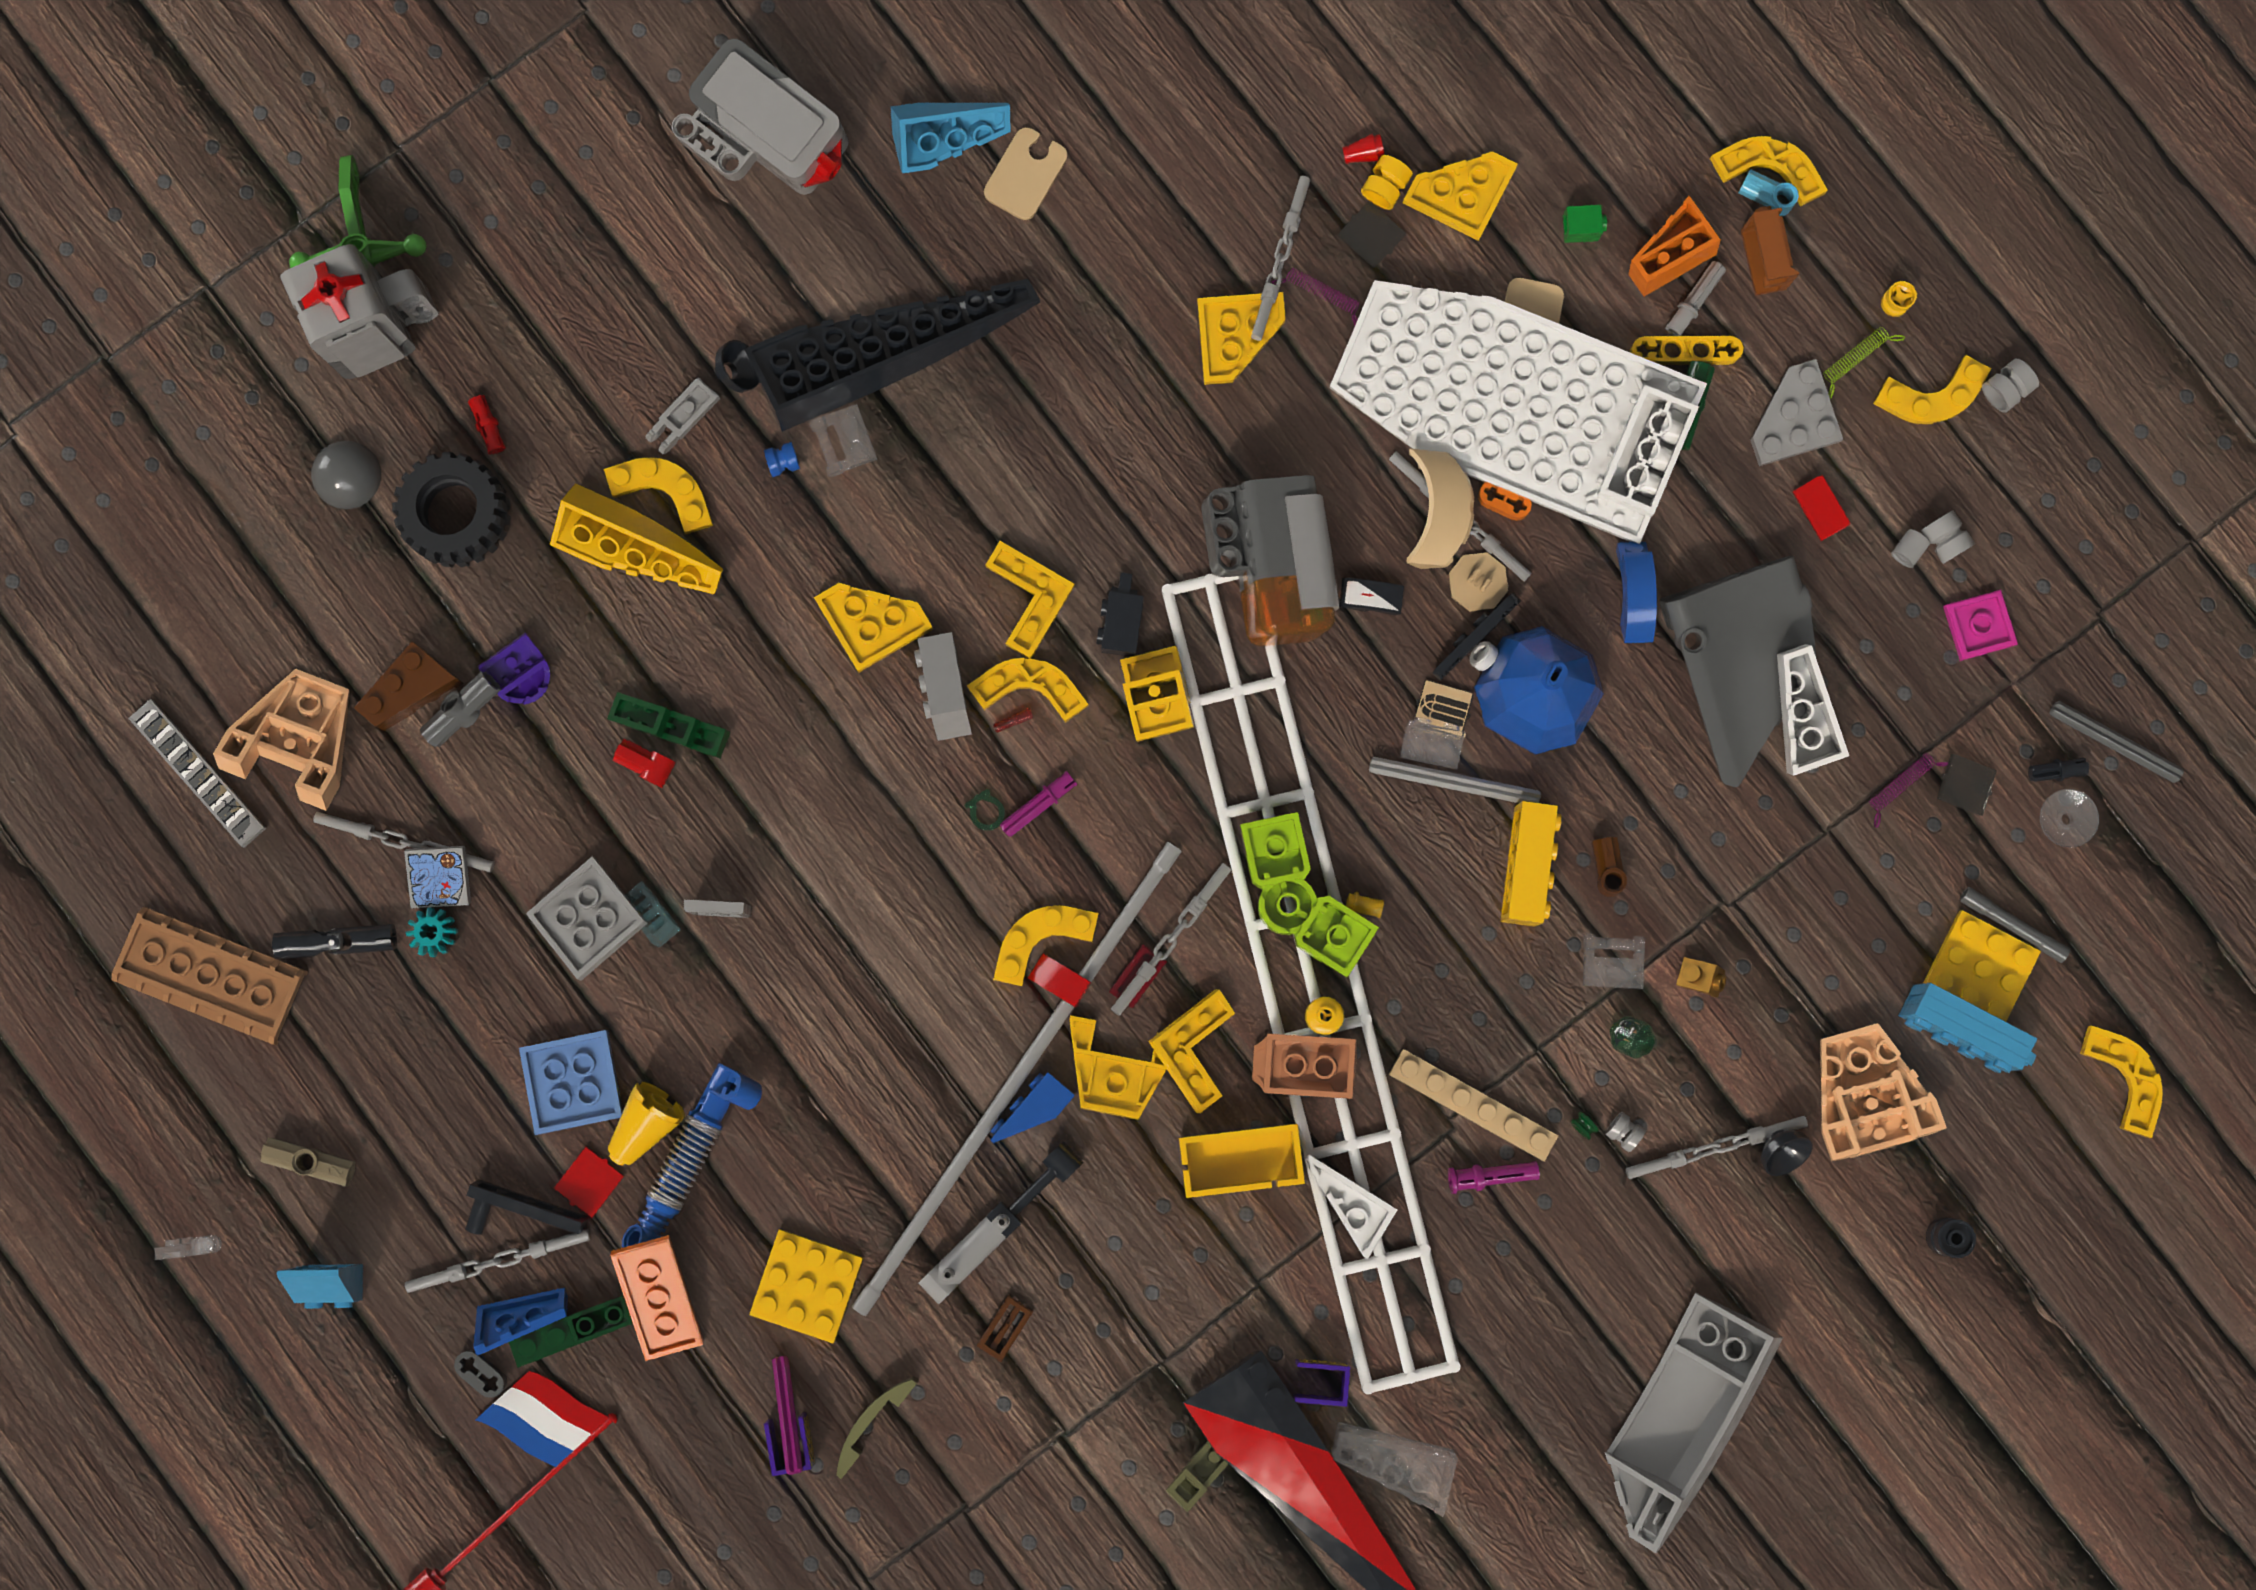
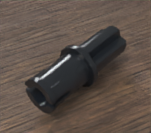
M2084 757L2063 761L2054 759L2053 763L2030 766L2028 768V777L2030 781L2034 782L2052 779L2061 782L2069 777L2087 776L2089 764Z

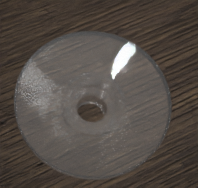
M2065 789L2053 793L2045 800L2040 811V824L2044 834L2053 843L2062 847H2077L2087 843L2095 835L2099 825V814L2096 805L2089 796L2078 790ZM2063 814L2068 815L2070 818L2068 825L2062 822Z

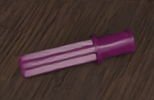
M1065 771L1047 787L1043 785L1041 792L1000 824L1002 830L1009 837L1013 836L1054 802L1057 805V800L1078 784Z

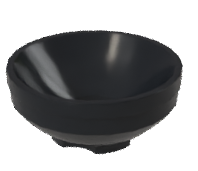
M731 340L722 345L716 353V376L725 386L733 391L740 393L750 391L759 382L744 350L749 346L741 341ZM724 364L727 365V366L731 369V371H732V379L729 377L728 373L726 372V369H725V367H724Z
M1778 1130L1765 1140L1761 1154V1163L1769 1175L1781 1176L1790 1173L1809 1158L1813 1144L1803 1132Z

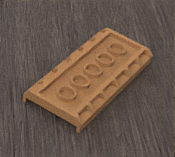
M142 907L137 913L112 971L111 980L270 1044L278 1045L279 1041L277 1039L304 975H307L308 971L148 907Z

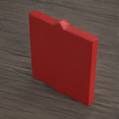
M585 1147L554 1189L570 1201L571 1206L576 1205L593 1218L625 1176L611 1166L607 1158L602 1159L591 1149Z

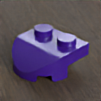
M526 632L478 666L480 671H486L493 676L501 688L497 693L498 696L507 702L524 705L530 704L542 697L548 688L550 670L547 660Z

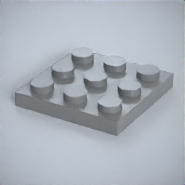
M593 856L526 913L576 979L580 981L648 924L617 883Z

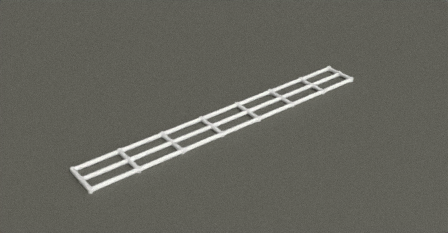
M1207 574L1206 576L1173 584H1165L1162 587V595L1175 646L1178 647L1191 701L1190 706L1272 1033L1331 1038V1035H1319L1309 1028L1284 1032L1259 933L1260 930L1268 928L1261 918L1256 919L1231 822L1232 817L1262 810L1264 819L1275 817L1273 807L1304 800L1328 896L1342 903L1263 593L1252 594L1272 677L1241 684L1217 589V584L1237 580L1239 576L1223 578L1214 574ZM1205 587L1230 687L1199 694L1175 595ZM1275 688L1301 789L1270 796L1245 695ZM1233 698L1259 799L1227 806L1203 706ZM1285 897L1284 901L1287 909L1285 913L1294 912L1296 908L1295 901L1292 898ZM1296 947L1311 1003L1313 1000L1321 997L1311 956ZM1356 963L1349 974V979L1358 1015L1344 1018L1342 1026L1336 1032L1362 1027L1388 1130L1356 1137L1347 1099L1334 1098L1345 1140L1313 1148L1301 1096H1288L1295 1124H1298L1299 1140L1304 1160L1308 1154L1316 1159L1348 1152L1355 1182L1368 1192H1370L1359 1149L1389 1141L1392 1144L1417 1245L1386 1253L1381 1237L1373 1250L1374 1256L1368 1259L1364 1258L1342 1263L1326 1195L1306 1164L1361 1389L1365 1394H1372L1456 1373L1460 1370L1461 1365L1458 1360L1358 963ZM1420 1257L1447 1362L1415 1370L1389 1264ZM1373 1268L1378 1269L1404 1372L1376 1380L1371 1378L1346 1275Z

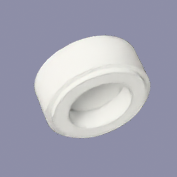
M1489 641L1479 643L1470 654V664L1479 671L1488 669L1497 659L1498 649Z

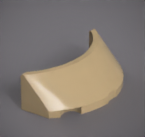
M1409 449V455L1416 460L1418 469L1422 470L1425 476L1429 493V510L1423 534L1414 550L1407 557V564L1419 569L1448 567L1454 561L1453 556L1461 544H1466L1472 529L1475 502L1473 488L1467 473L1462 470L1451 454L1439 451Z

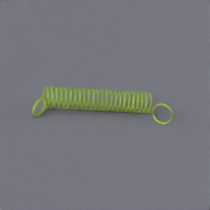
M1879 327V329H1877V331H1874V332H1873V333L1876 335V337L1880 340V342H1881L1882 340L1878 337V335H1877L1875 332H1878V330H1880V328H1883V327ZM1870 335L1868 336V337L1872 340V342L1875 344V346H1876V345H1878V347L1880 346V345H1879L1880 342L1877 341L1878 344H1876V343L1874 342V340L1870 337ZM1888 335V337L1885 336L1882 339L1883 343L1889 338L1891 341H1902L1905 339V336L1894 335L1889 337ZM1893 337H1903L1902 339H1891ZM1870 340L1868 341L1873 346V348L1870 347L1871 350H1869L1866 347L1863 341L1860 342L1859 345L1861 346L1862 343L1864 347L1868 350V352L1865 351L1866 354H1864L1861 351L1858 345L1855 346V348H1853L1856 350L1857 347L1863 354L1861 358L1858 357V360L1853 356V354H1851L1852 357L1856 360L1854 364H1852L1846 357V355L1849 356L1848 353L1845 354V356H1843L1851 364L1849 368H1847L1841 361V359L1844 360V358H1840L1838 362H1835V364L1831 366L1838 373L1836 377H1834L1832 373L1829 371V369L1832 370L1831 367L1828 368V370H1826L1834 378V382H1831L1832 384L1829 388L1828 393L1830 399L1833 396L1835 385L1833 383H1835L1837 379L1842 377V375L1847 373V371L1852 369V365H1857V361H1859V359H1861L1860 361H1862L1865 358L1864 355L1868 356L1870 354L1869 351L1873 352L1875 350V346L1870 342ZM1839 361L1846 368L1844 372L1840 370L1841 374L1834 367L1836 363L1839 364Z

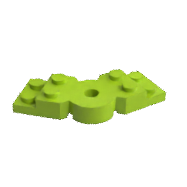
M1298 812L1240 824L1251 881L1253 885L1262 890L1258 900V912L1262 922L1268 929L1277 934L1294 935L1296 947L1347 978L1379 927L1331 896L1317 898L1313 888L1304 880L1311 868ZM1289 897L1295 901L1296 908L1294 912L1285 913L1281 910L1280 901L1282 898Z

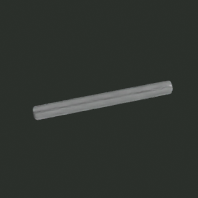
M1372 757L1369 765V772L1514 803H1521L1522 801L1539 803L1541 798V792L1538 790L1378 757Z

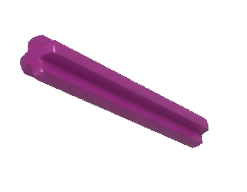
M787 1356L773 1358L772 1364L785 1468L788 1475L801 1473L803 1468L789 1360Z

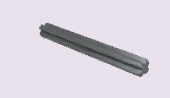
M2057 701L2050 709L2049 714L2052 717L2173 783L2181 779L2184 770L2180 766L2065 703Z

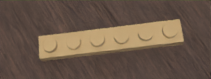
M1405 1049L1401 1050L1388 1074L1545 1162L1558 1138V1135Z

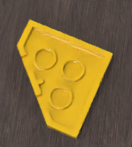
M1492 151L1472 160H1463L1444 166L1443 169L1418 174L1412 182L1403 200V204L1479 241L1518 164Z
M1283 292L1278 293L1276 302L1272 305L1261 341L1251 338L1262 302L1261 294L1197 299L1204 385L1233 383L1285 323Z
M838 583L814 597L858 673L933 630L931 623L918 602L906 601L890 597V595L854 588L842 583Z

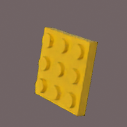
M1961 910L1958 912L1923 984L1932 983L2006 1022L2041 951Z
M779 1229L749 1315L834 1344L864 1257Z

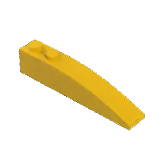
M576 483L561 500L550 542L551 546L602 569L611 571L613 568L626 570L628 575L652 576L654 581L664 583L666 580L678 582V585L681 587L711 594L716 593L723 568L674 532L641 513Z

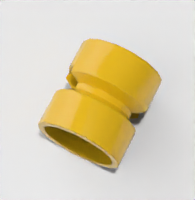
M1382 155L1373 169L1375 175L1368 177L1361 189V193L1374 205L1391 210L1400 197L1399 189H1405L1413 173L1402 161L1389 155Z

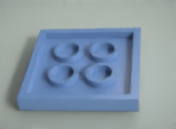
M608 1030L519 1048L535 1135L621 1117L623 1108Z

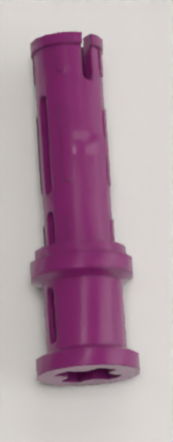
M1536 1161L1482 1168L1478 1164L1468 1169L1455 1170L1453 1167L1448 1168V1183L1451 1194H1457V1191L1467 1189L1482 1191L1488 1185L1540 1179L1539 1166Z

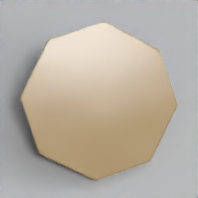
M1487 552L1463 555L1448 574L1451 598L1469 612L1494 609L1509 591L1506 567Z

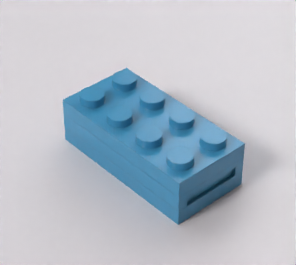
M1932 983L1913 985L1898 1015L1906 1020V1026L1919 1032L1924 1029L1932 1033L1931 1038L1936 1042L1946 1046L1948 1043L1959 1048L1958 1053L1970 1059L1977 1057L1985 1061L1984 1066L1997 1073H2001V1071L2010 1073V1071L2023 1070L2024 1065L2032 1066L2037 1056L2031 1051L2038 1038Z

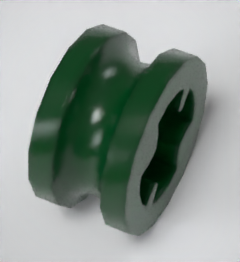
M1581 1111L1578 1113V1119L1570 1121L1572 1126L1587 1140L1591 1139V1133L1599 1131L1594 1122Z

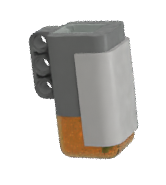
M1304 475L1245 481L1236 487L1213 490L1204 499L1201 508L1211 571L1218 577L1239 576L1240 596L1248 640L1256 646L1310 642L1316 640L1332 628L1335 622V611L1339 609V601L1323 496L1317 494L1315 477ZM1212 499L1219 500L1223 505V510L1216 509L1213 506ZM1217 527L1223 528L1226 531V539L1219 537L1216 531ZM1221 556H1226L1230 559L1231 567H1226L1221 563Z

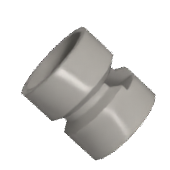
M2015 358L2001 369L2000 374L1996 373L1982 385V390L1992 406L2006 413L2020 402L2021 397L2025 398L2039 387V380L2027 363Z
M1954 510L1921 530L1930 544L1937 545L1935 552L1942 564L1976 544L1967 531L1960 530L1962 522Z

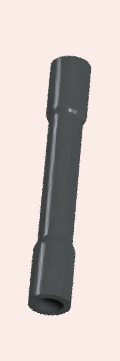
M1968 886L1959 899L1960 902L1976 912L1986 915L2035 945L2038 950L2054 960L2062 963L2068 957L2071 950L2069 947L2051 936L2041 933L1994 904L1991 899Z

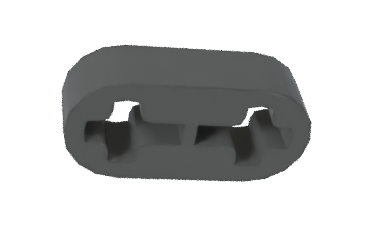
M469 1350L457 1356L454 1363L456 1373L481 1395L492 1398L500 1395L505 1390L507 1385L506 1376L483 1355L477 1356L474 1350ZM473 1357L475 1359L473 1366L480 1372L477 1373L473 1369L465 1371L464 1367L466 1364L463 1359L468 1360ZM484 1374L489 1379L495 1376L498 1379L496 1381L498 1389L488 1390L486 1388L488 1382L482 1375Z

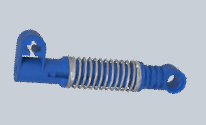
M718 1063L696 1108L690 1110L685 1118L687 1124H682L684 1130H679L681 1136H676L678 1142H673L675 1148H670L672 1154H667L669 1160H664L666 1166L660 1167L663 1172L657 1173L660 1178L654 1179L657 1183L651 1185L654 1190L650 1189L645 1197L647 1202L645 1207L648 1210L642 1211V1214L645 1216L639 1217L638 1220L641 1224L636 1223L626 1230L622 1238V1248L663 1237L660 1233H665L667 1230L664 1228V1225L669 1226L670 1224L667 1219H672L673 1216L678 1215L683 1207L682 1205H684L683 1202L678 1200V1196L687 1199L684 1194L685 1192L690 1193L687 1188L688 1186L693 1187L690 1182L691 1180L696 1181L693 1178L694 1174L699 1175L696 1171L698 1168L702 1169L700 1163H705L703 1157H709L706 1151H712L709 1145H715L712 1139H718L715 1135H720L719 1133L723 1128L721 1121L730 1104L732 1103L743 1109L750 1110L760 1101L762 1087L757 1081L726 1065Z

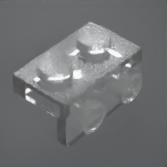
M1415 717L1414 721L1409 720L1406 724L1399 758L1456 770L1466 732L1460 731V726L1443 723V727L1431 725L1432 720Z

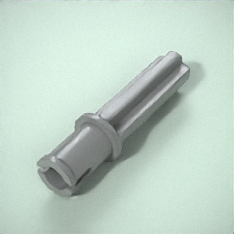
M1711 262L1685 301L1679 303L1678 311L1665 328L1672 336H1682L1691 320L1698 317V310L1726 272V268L1722 263Z

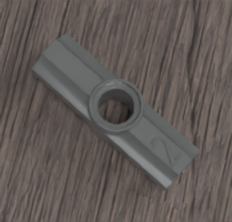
M481 671L460 692L452 691L444 698L440 710L420 728L421 735L432 746L440 747L461 727L468 728L475 723L479 717L480 709L501 690L500 685L489 673Z

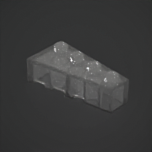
M1338 1422L1331 1449L1333 1460L1367 1478L1370 1477L1378 1481L1384 1487L1392 1491L1395 1490L1408 1497L1411 1501L1419 1505L1422 1504L1433 1510L1434 1513L1444 1517L1458 1460L1455 1450Z

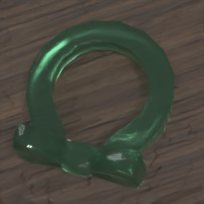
M988 788L964 804L966 809H970V817L973 824L984 831H992L998 828L1005 818V809L1002 803L990 795L991 790ZM985 800L997 806L999 817L995 823L985 825L977 819L976 804L979 801Z

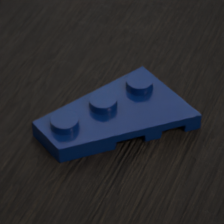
M561 1288L477 1306L474 1336L476 1355L478 1356L567 1317L568 1295L566 1289Z

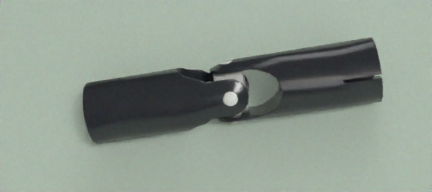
M394 924L336 928L326 933L316 930L281 932L273 934L272 949L276 959L312 957L327 950L331 954L395 950L397 946V937L391 936H396L397 934ZM340 932L350 935L352 944L349 949L342 950L345 938Z

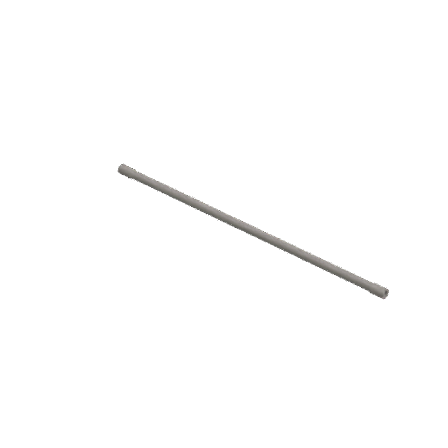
M1169 842L1165 844L1153 862L1152 868L1079 973L1080 976L1092 982L1162 877L1170 870L1182 852L1179 848ZM1064 1000L1060 1001L876 1274L851 1306L858 1313L866 1317L881 1295V1291L1073 1010L1074 1007Z

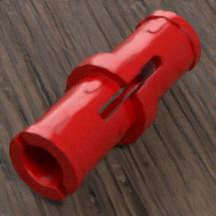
M478 395L469 399L468 404L477 423L475 425L476 430L481 433L488 454L495 455L503 452L506 446L497 427L499 422L496 417H493L486 396Z

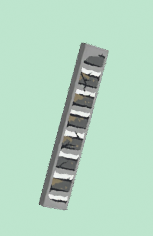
M150 699L128 718L241 847L245 848L267 829L154 700Z

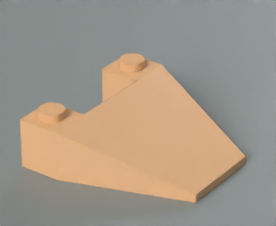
M293 670L227 729L213 753L218 768L246 779L259 755L302 772L295 784L299 800L327 811L340 787L349 689L301 670Z

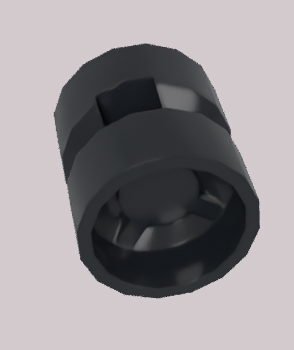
M1939 1218L1928 1226L1926 1242L1929 1248L1938 1255L1963 1258L1974 1250L1976 1234L1974 1229L1965 1221L1953 1218Z

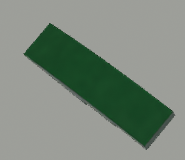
M619 692L616 694L607 718L615 723L719 759L722 757L730 735V731Z

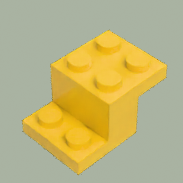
M1177 646L1120 660L1126 682L1123 684V689L1137 742L1194 728L1188 704L1191 701Z

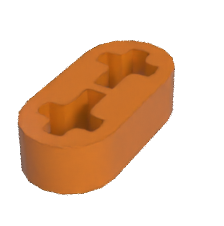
M1485 482L1478 492V500L1481 505L1509 519L1522 520L1531 511V500L1491 483ZM1496 489L1495 494L1503 498V501L1498 498H1494L1492 501L1487 500L1488 494L1484 490ZM1517 500H1521L1525 511L1520 510L1518 513H1515L1513 511L1514 506L1506 501L1516 503Z

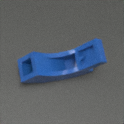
M1635 542L1617 543L1616 554L1623 586L1620 627L1624 643L1653 642L1657 615V588L1653 554L1648 552L1646 542H1640V544Z

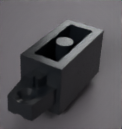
M1121 572L1119 588L1112 587L1111 591H1109L1108 599L1102 600L1100 616H1105L1106 618L1104 628H1098L1096 644L1102 645L1101 653L1128 657L1136 656L1144 596L1137 595L1138 590L1131 589L1133 574Z

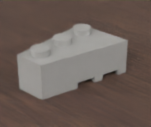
M952 632L918 638L919 650H914L917 668L923 667L924 675L919 676L921 692H927L928 701H923L926 719L932 718L937 740L971 735L972 732Z

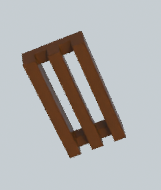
M1008 1295L976 1346L1002 1362L1034 1310ZM1012 1304L1015 1308L991 1346H987L985 1344L1008 1306ZM1021 1310L1025 1313L1001 1352L998 1353L995 1351L996 1347Z

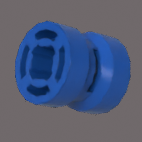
M792 441L783 444L782 450L773 447L764 450L772 477L781 475L785 468L792 472L800 469Z

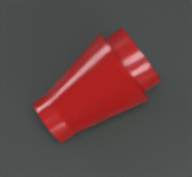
M1373 133L1348 146L1342 147L1346 164L1378 161L1382 155H1385L1380 134L1373 136Z

